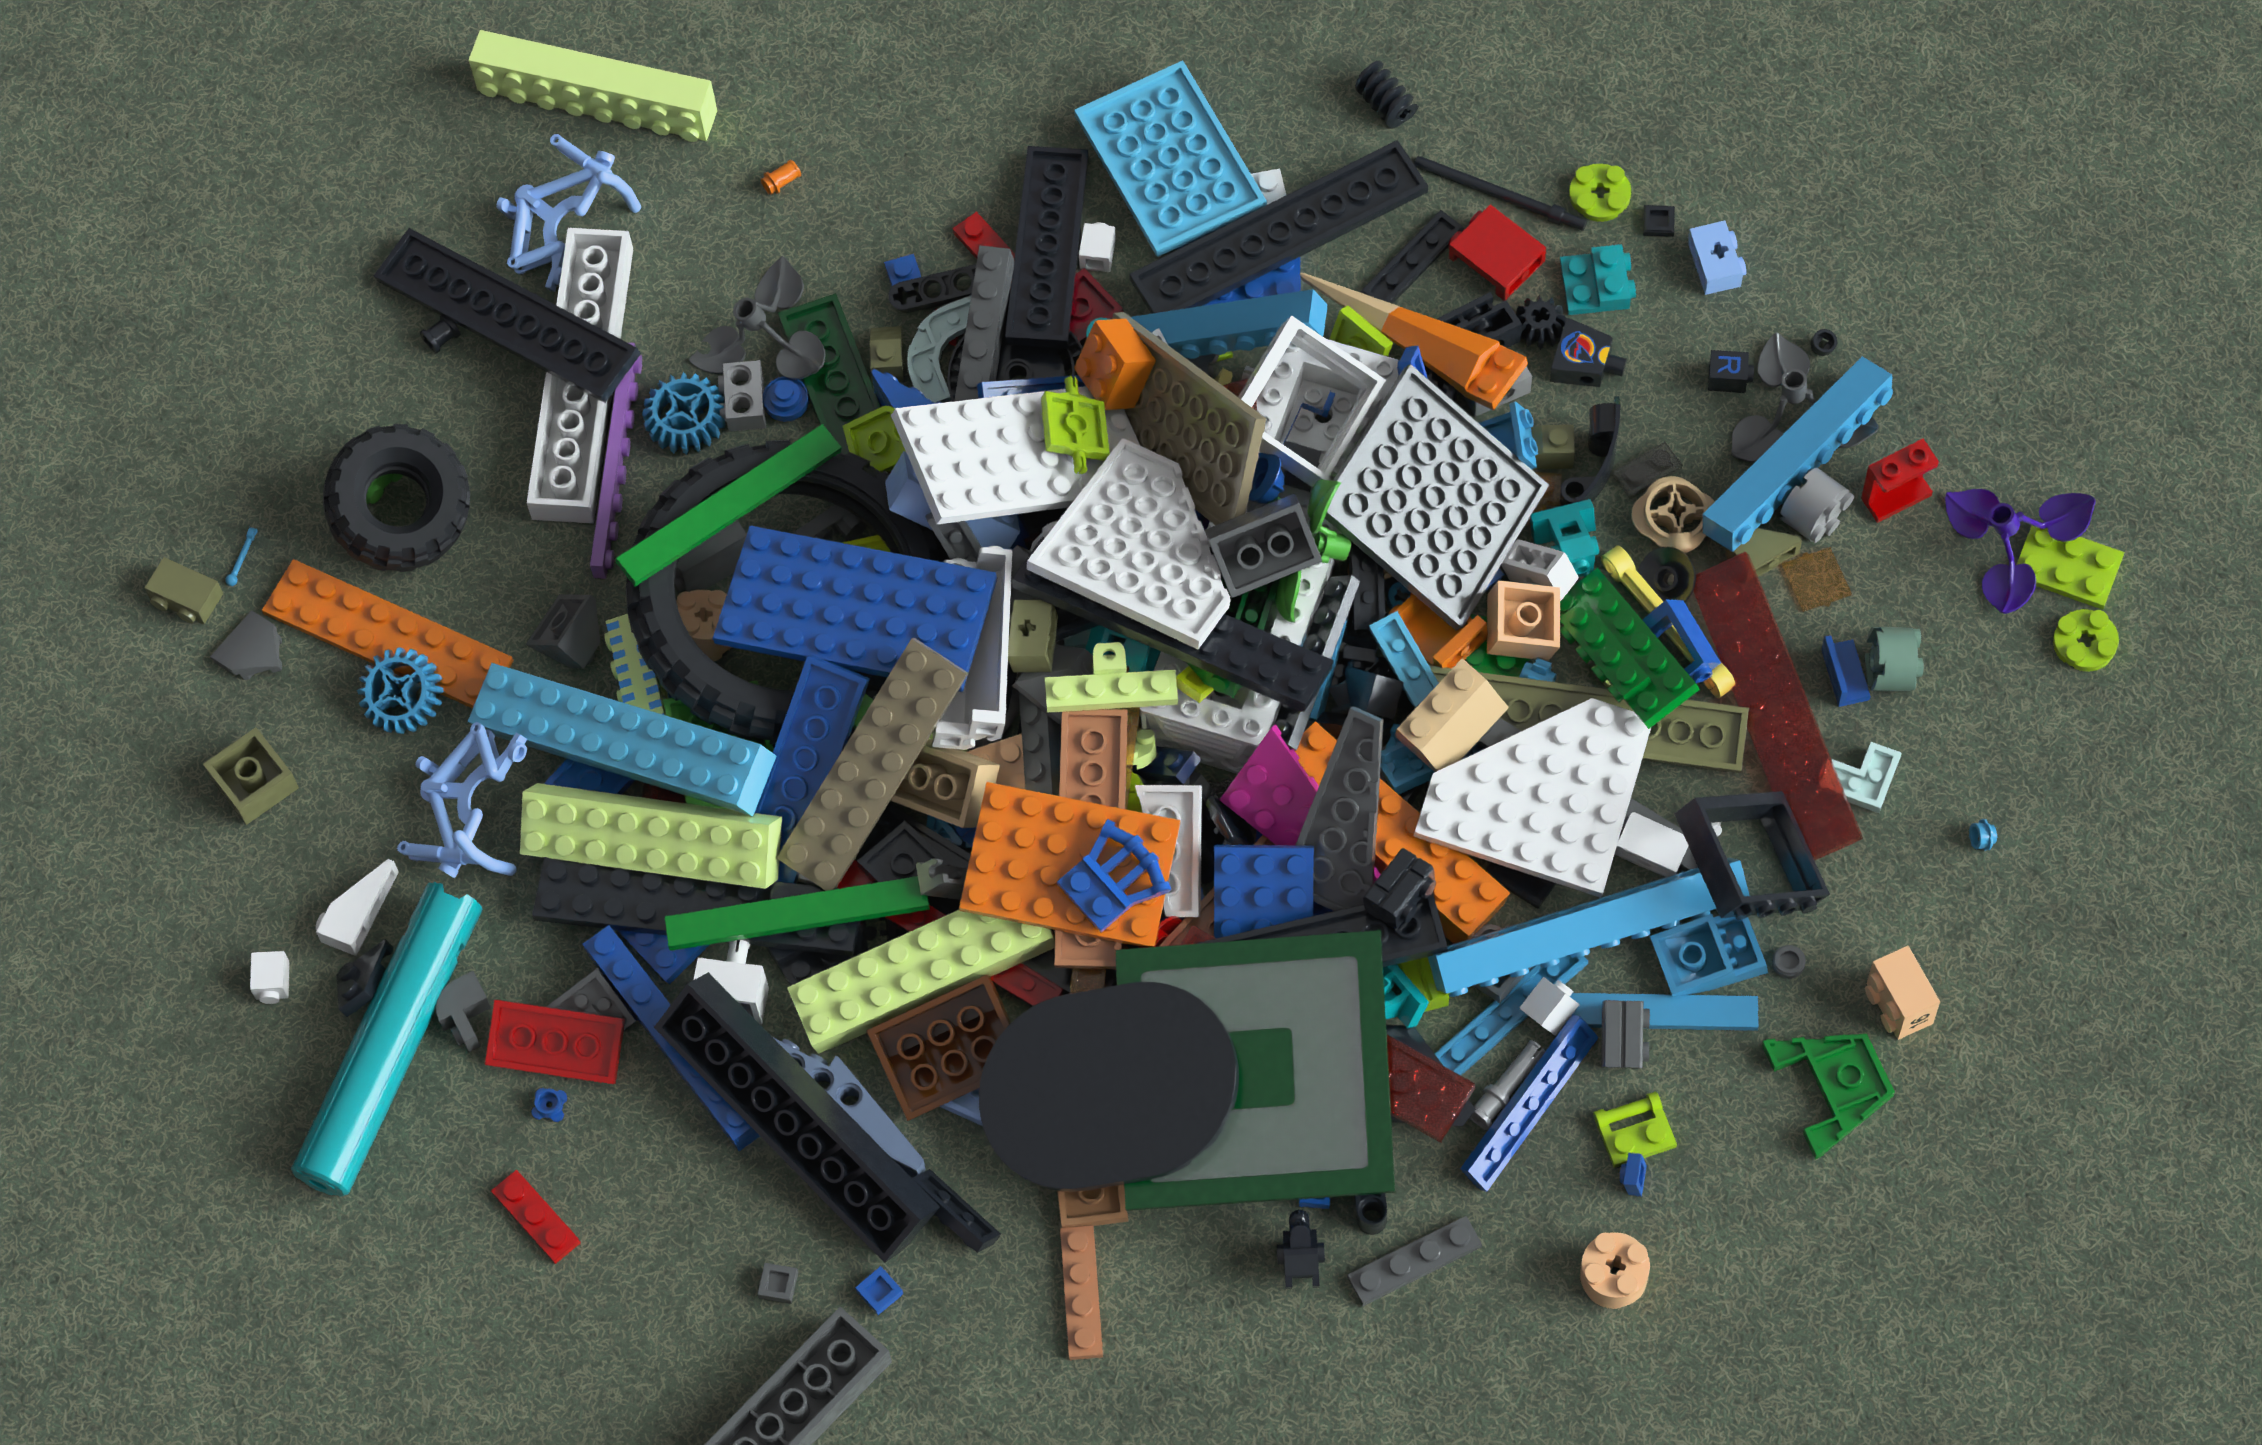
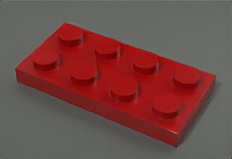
M496 999L493 1005L485 1065L616 1084L625 1018Z

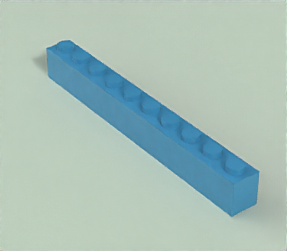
M1727 858L1743 895L1750 896L1741 861ZM1694 868L1447 946L1448 951L1434 954L1428 957L1437 991L1448 994L1449 997H1454L1467 993V987L1479 984L1480 987L1494 985L1499 982L1498 977L1508 974H1510V977L1525 975L1529 973L1528 968L1539 964L1541 968L1554 966L1560 963L1559 958L1570 955L1571 958H1578L1588 955L1590 948L1601 945V948L1617 946L1620 944L1621 938L1631 936L1632 939L1648 936L1651 934L1650 929L1659 926L1662 929L1674 928L1681 924L1680 920L1691 917L1692 920H1696L1710 915V910L1716 909V906L1699 868Z

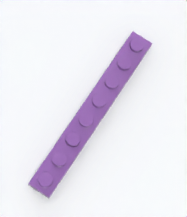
M642 355L638 357L615 389L590 562L594 578L606 579L607 570L613 569L614 550L610 549L612 540L617 541L619 526L618 522L614 521L616 512H621L623 498L622 494L618 493L620 484H625L626 466L622 465L624 456H629L630 438L626 437L627 430L633 429L634 410L630 409L631 402L637 401L638 383L634 381L635 374H640L642 370Z

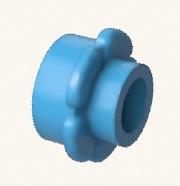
M1981 819L1979 823L1971 824L1969 837L1972 847L1987 851L1996 843V828L1994 825H1990L1986 819Z

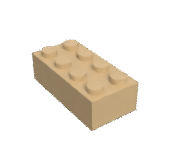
M928 739L890 801L961 828L977 827L986 782L996 784L1000 764L959 749L932 747L933 740Z

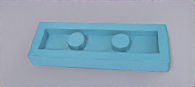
M1398 611L1369 625V630L1397 679L1404 682L1402 688L1414 709H1416L1439 682Z

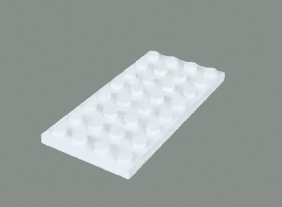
M1086 386L1078 387L1081 395L1095 400ZM1066 389L1050 390L1049 392L1065 393ZM1045 391L896 408L891 414L936 524L1067 508L1076 499L1104 461L1086 458L1087 472L1084 474H1079L1078 472L1076 474L1074 473L1073 457L1067 454L1046 451L1041 397ZM1105 410L1110 454L1122 438L1140 446L1125 410Z

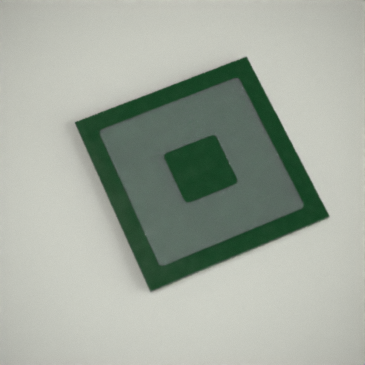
M1381 930L1116 950L1117 985L1135 982H1158L1190 992L1209 1006L1227 1028L1237 1053L1239 1065V1085L1235 1106L1231 1109L1230 1115L1223 1127L1224 1130L1210 1148H1207L1197 1158L1192 1160L1190 1165L1175 1173L1152 1180L1124 1184L1126 1211L1396 1193Z

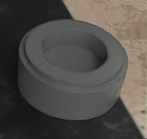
M1785 945L1778 948L1772 959L1774 971L1780 977L1786 979L1798 977L1803 972L1806 964L1804 953L1793 945Z

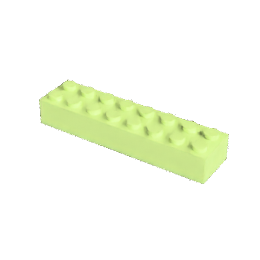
M483 30L479 31L469 57V64L477 90L488 97L501 95L508 97L516 103L533 102L546 110H552L554 107L566 110L571 115H591L605 123L613 120L622 122L625 126L632 129L645 127L652 129L659 135H668L669 133L680 135L683 139L690 142H696L698 139L707 141L717 113L710 80Z
M536 783L523 791L520 854L766 889L776 882L779 876V860L777 856L780 853L782 817L754 813L753 816L730 809Z
M957 910L787 988L809 1041L819 1054L867 1033L866 1030L982 976H994L1055 948V937L1052 930L1048 928Z

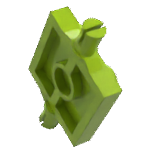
M1070 376L1064 379L1065 393L1045 391L1041 397L1046 451L1067 454L1073 457L1074 473L1084 474L1088 470L1086 458L1105 461L1110 455L1104 401L1089 399L1081 395L1078 391V379Z

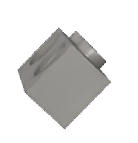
M760 360L723 363V375L718 376L719 393L725 395V403H720V405H724V408L720 410V416L727 422L728 430L741 431L766 428L763 404V371ZM738 381H747L744 385H734ZM741 408H747V409H748V410H747L746 412H744V413H737V412H736L737 410H739V409H741Z

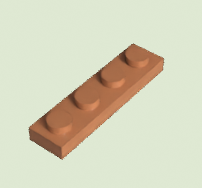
M1094 1226L1060 1228L1069 1360L1102 1358L1103 1348Z

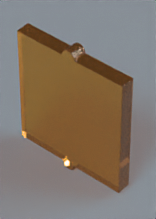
M1831 547L1811 554L1805 552L1802 557L1782 563L1784 572L1803 612L1822 605L1829 607L1831 602L1852 596Z

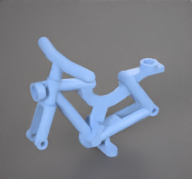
M554 134L550 138L551 144L584 169L535 188L528 184L522 185L514 195L517 207L506 198L500 197L497 201V209L509 219L515 220L510 257L507 260V265L514 269L517 274H524L526 271L552 262V268L545 287L555 292L557 285L560 283L565 244L562 241H558L556 234L557 225L564 215L570 211H575L577 216H584L602 184L609 185L622 195L631 212L637 213L641 209V205L632 188L610 170L615 159L612 154L597 151L595 159L591 158L559 134ZM590 180L582 196H571L558 203L554 208L541 199ZM534 212L545 221L543 227L545 246L528 252Z
M475 722L472 724L470 732L440 766L426 757L420 756L416 761V767L431 776L421 783V796L424 800L431 803L444 847L402 841L398 845V851L403 855H408L409 859L413 861L441 863L438 869L453 878L458 874L460 866L466 864L480 865L488 871L508 876L514 875L517 870L514 864L493 859L476 848L472 843L483 813L478 808L471 809V797L475 788L485 779L490 778L497 782L505 779L512 763L520 762L526 756L527 747L524 744L527 739L515 733L505 751L499 755L494 740V732L489 729L485 730L482 724ZM480 753L483 763L463 783H454ZM443 798L458 799V816L465 824L463 831L457 830L453 832Z

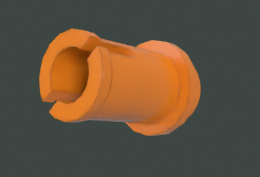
M790 159L773 172L764 173L761 184L768 194L771 195L774 192L778 194L780 193V188L797 177L799 178L801 171L797 164Z

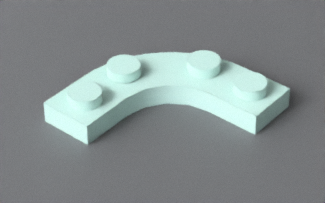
M971 295L942 306L927 316L919 325L918 331L911 345H909L907 360L913 387L920 390L927 399L934 403L937 401L942 403L951 401L947 384L941 372L940 359L942 351L947 344L966 332Z

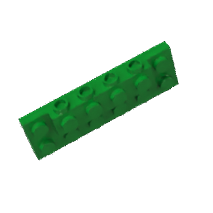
M1598 567L1571 587L1560 601V624L1563 626L1560 628V633L1570 645L1573 642L1579 645L1575 650L1586 664L1590 661L1595 664L1591 670L1603 684L1608 680L1611 685L1607 689L1616 701L1620 703L1624 700L1648 729L1700 690L1695 681Z

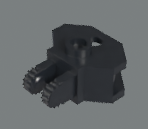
M1298 1209L1290 1214L1289 1231H1283V1244H1277V1264L1284 1265L1285 1289H1292V1278L1312 1277V1288H1319V1263H1325L1324 1242L1317 1243L1316 1229L1310 1230L1308 1214L1303 1209Z

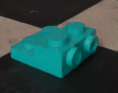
M1622 244L1591 247V254L1560 257L1568 315L1630 309L1631 298H1636L1634 279L1628 280L1627 271H1631V257L1629 252H1623Z

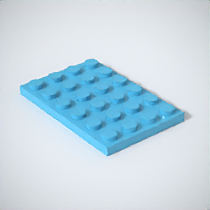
M1183 60L1074 110L1077 121L1157 257L1220 229L1267 205V200Z

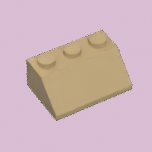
M1462 658L1396 729L1395 737L1428 767L1437 772L1460 761L1509 707L1489 682Z

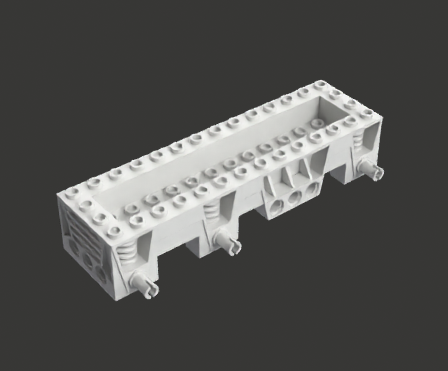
M1328 340L1386 380L1380 389L1382 392L1381 400L1374 408L1370 407L1366 413V416L1369 417L1367 424L1359 434L1355 432L1351 439L1355 446L1399 376L1397 370L1398 359ZM1291 342L1257 397L1253 409L1266 418L1264 432L1283 444L1302 403L1322 410L1330 390L1336 393L1329 414L1332 416L1329 422L1320 423L1315 419L1316 413L1301 408L1286 440L1322 451L1319 463H1321L1361 395L1362 390ZM1246 366L1244 369L1245 372H1243L1241 385L1245 386L1254 371V368ZM1349 454L1344 459L1340 457L1336 464L1339 470ZM1283 485L1285 490L1283 493H1279L1278 496L1282 499L1295 493L1309 526L1310 518L1308 517L1307 509L1313 487L1308 492ZM1248 501L1246 513L1265 506L1266 503L1258 504ZM1324 518L1323 527L1342 534ZM1209 522L1208 528L1215 526L1212 522ZM1329 558L1328 563L1320 562L1302 569L1299 592L1294 608L1295 623L1285 620L1280 615L1274 596L1264 631L1303 647V643L1310 631L1314 614L1322 599L1324 588L1332 576L1333 570L1340 571L1343 561ZM1342 642L1340 650L1346 643ZM1161 652L1154 671L1176 670L1177 676L1189 665L1185 661ZM1241 686L1234 698L1228 695L1221 697L1212 691L1200 703L1177 689L1178 705L1140 707L1138 715L1141 716L1142 729L1154 731L1156 746L1194 751L1202 759L1200 763L1238 774L1275 723L1282 703Z

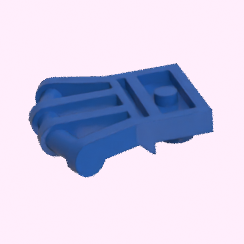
M1109 819L1103 825L1090 854L1082 858L1076 866L1057 881V885L1100 933L1133 905L1164 895L1172 890L1169 882L1164 880L1158 863L1159 857L1154 852L1150 853L1142 845L1144 841L1139 835L1134 836L1116 827L1115 822ZM1109 838L1124 845L1120 851L1102 866L1096 862ZM1133 853L1140 863L1119 882L1115 883L1108 874ZM1147 871L1153 886L1127 896L1123 891Z

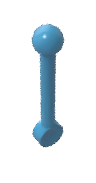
M250 527L248 529L247 539L231 574L225 578V583L228 586H234L237 583L238 579L236 576L258 532L256 528Z

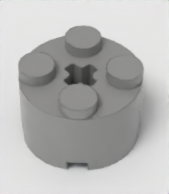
M1814 468L1803 477L1807 480V483L1801 488L1796 485L1781 509L1780 514L1783 517L1780 519L1809 541L1817 543L1824 533L1830 536L1838 527L1840 520L1837 517L1842 510L1844 511L1849 507L1854 499V495L1819 468Z

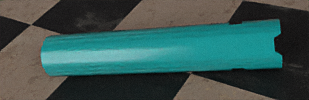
M433 882L425 886L408 922L409 927L405 935L400 938L379 982L375 995L369 1003L291 1167L294 1176L306 1185L329 1195L342 1197L349 1194L436 1010L437 1000L442 990L448 984L458 963L457 958L465 948L481 915L482 906L466 894L458 899L444 893L443 884Z

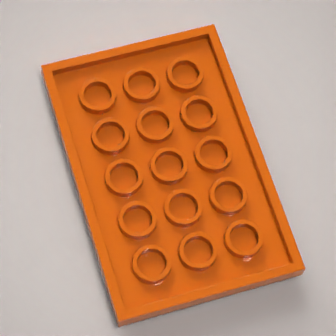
M986 782L959 911L1143 948L1155 947L1166 894L1133 905L1100 933L1057 885V881L1076 866L1082 858L1090 854L1107 819L1115 822L1116 827L1134 836L1139 835L1144 841L1142 845L1150 853L1154 852L1159 857L1158 863L1165 882L1169 881L1180 820ZM1109 838L1096 862L1102 866L1120 851L1124 845ZM1132 853L1108 875L1117 883L1133 870L1140 861ZM1146 871L1123 892L1128 896L1151 888L1153 885L1148 872Z

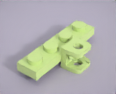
M1120 642L1098 643L1093 649V675L1045 677L1047 713L1178 705L1176 670L1127 672L1125 649ZM1107 651H1111L1114 653V655L1103 654Z

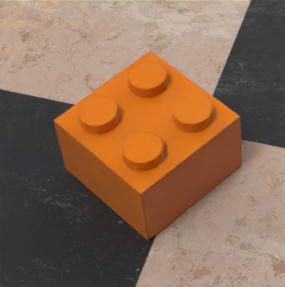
M1126 318L1097 320L1092 326L1074 369L1095 400L1104 401L1105 410L1135 408L1156 359Z

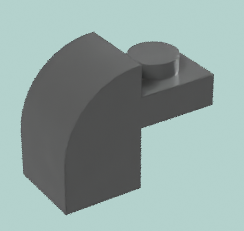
M474 971L446 985L436 1004L437 1017L443 1031L450 1028L458 1046L465 1043L469 1052L481 1046L468 1019L491 1008Z

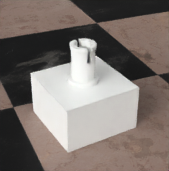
M737 940L729 941L726 961L698 958L694 980L709 972L759 1024H762L769 986L763 966L746 964L750 944L744 940H740L739 945H737Z

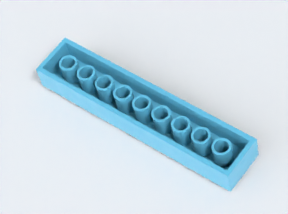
M495 663L490 665L468 719V722L471 724L479 722L484 726L485 730L489 729L494 732L496 737L511 741L515 733H518L527 739L524 744L525 746L750 816L754 815L776 759V755L761 744Z

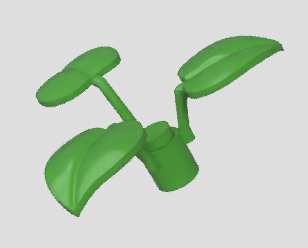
M1320 479L1314 484L1308 503L1309 528L1323 563H1328L1329 558L1345 561L1350 552L1351 540L1344 534H1339L1337 531L1329 530L1322 526L1331 501L1341 482ZM1277 496L1273 501L1266 503V505L1277 500H1280L1281 498ZM1301 570L1280 578L1275 595L1276 607L1280 615L1285 620L1295 623L1294 608L1301 582Z

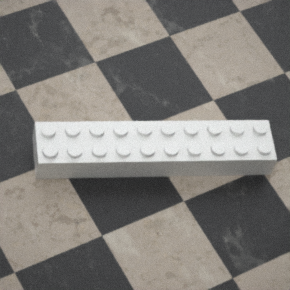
M568 228L556 303L557 306L620 339L633 255L629 231ZM546 372L527 506L532 520L594 524L612 395L604 403Z

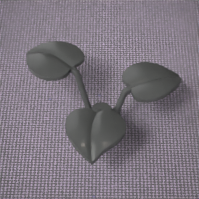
M781 256L761 279L755 292V300L743 298L735 304L733 314L738 320L735 325L739 333L729 326H720L712 330L702 341L708 342L711 345V351L708 354H701L697 349L695 354L689 359L694 366L705 372L723 374V363L743 362L746 352L740 345L745 341L744 328L749 331H758L763 328L784 347L776 358L777 369L784 377L791 380L803 379L817 373L823 367L826 357L825 349L816 335L808 331H798L792 335L789 343H787L765 322L766 315L764 311L774 313L777 307L789 309L799 301L803 294V280L784 256Z
M1777 332L1768 340L1760 354L1758 375L1767 386H1781L1782 396L1780 397V404L1772 424L1765 417L1754 415L1743 418L1735 426L1732 434L1731 453L1735 458L1745 462L1755 463L1784 434L1776 429V427L1779 425L1787 402L1798 404L1805 398H1808L1811 405L1816 402L1813 397V391L1807 389L1806 376L1810 370L1808 355L1799 346L1789 342ZM1873 416L1865 425L1861 424L1853 432L1851 439L1846 444H1841L1839 448L1856 446L1874 435L1878 430V424Z

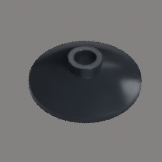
M1660 547L1648 553L1639 565L1637 572L1663 602L1667 599L1683 600L1686 603L1692 595L1696 583V572L1691 559L1683 551L1673 547ZM1673 574V584L1669 585L1667 582L1668 577Z

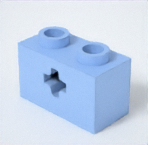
M1726 221L1689 229L1688 245L1705 295L1741 287L1742 277L1746 275V266L1743 258L1737 256L1735 251L1737 249L1736 236L1734 231L1728 230Z

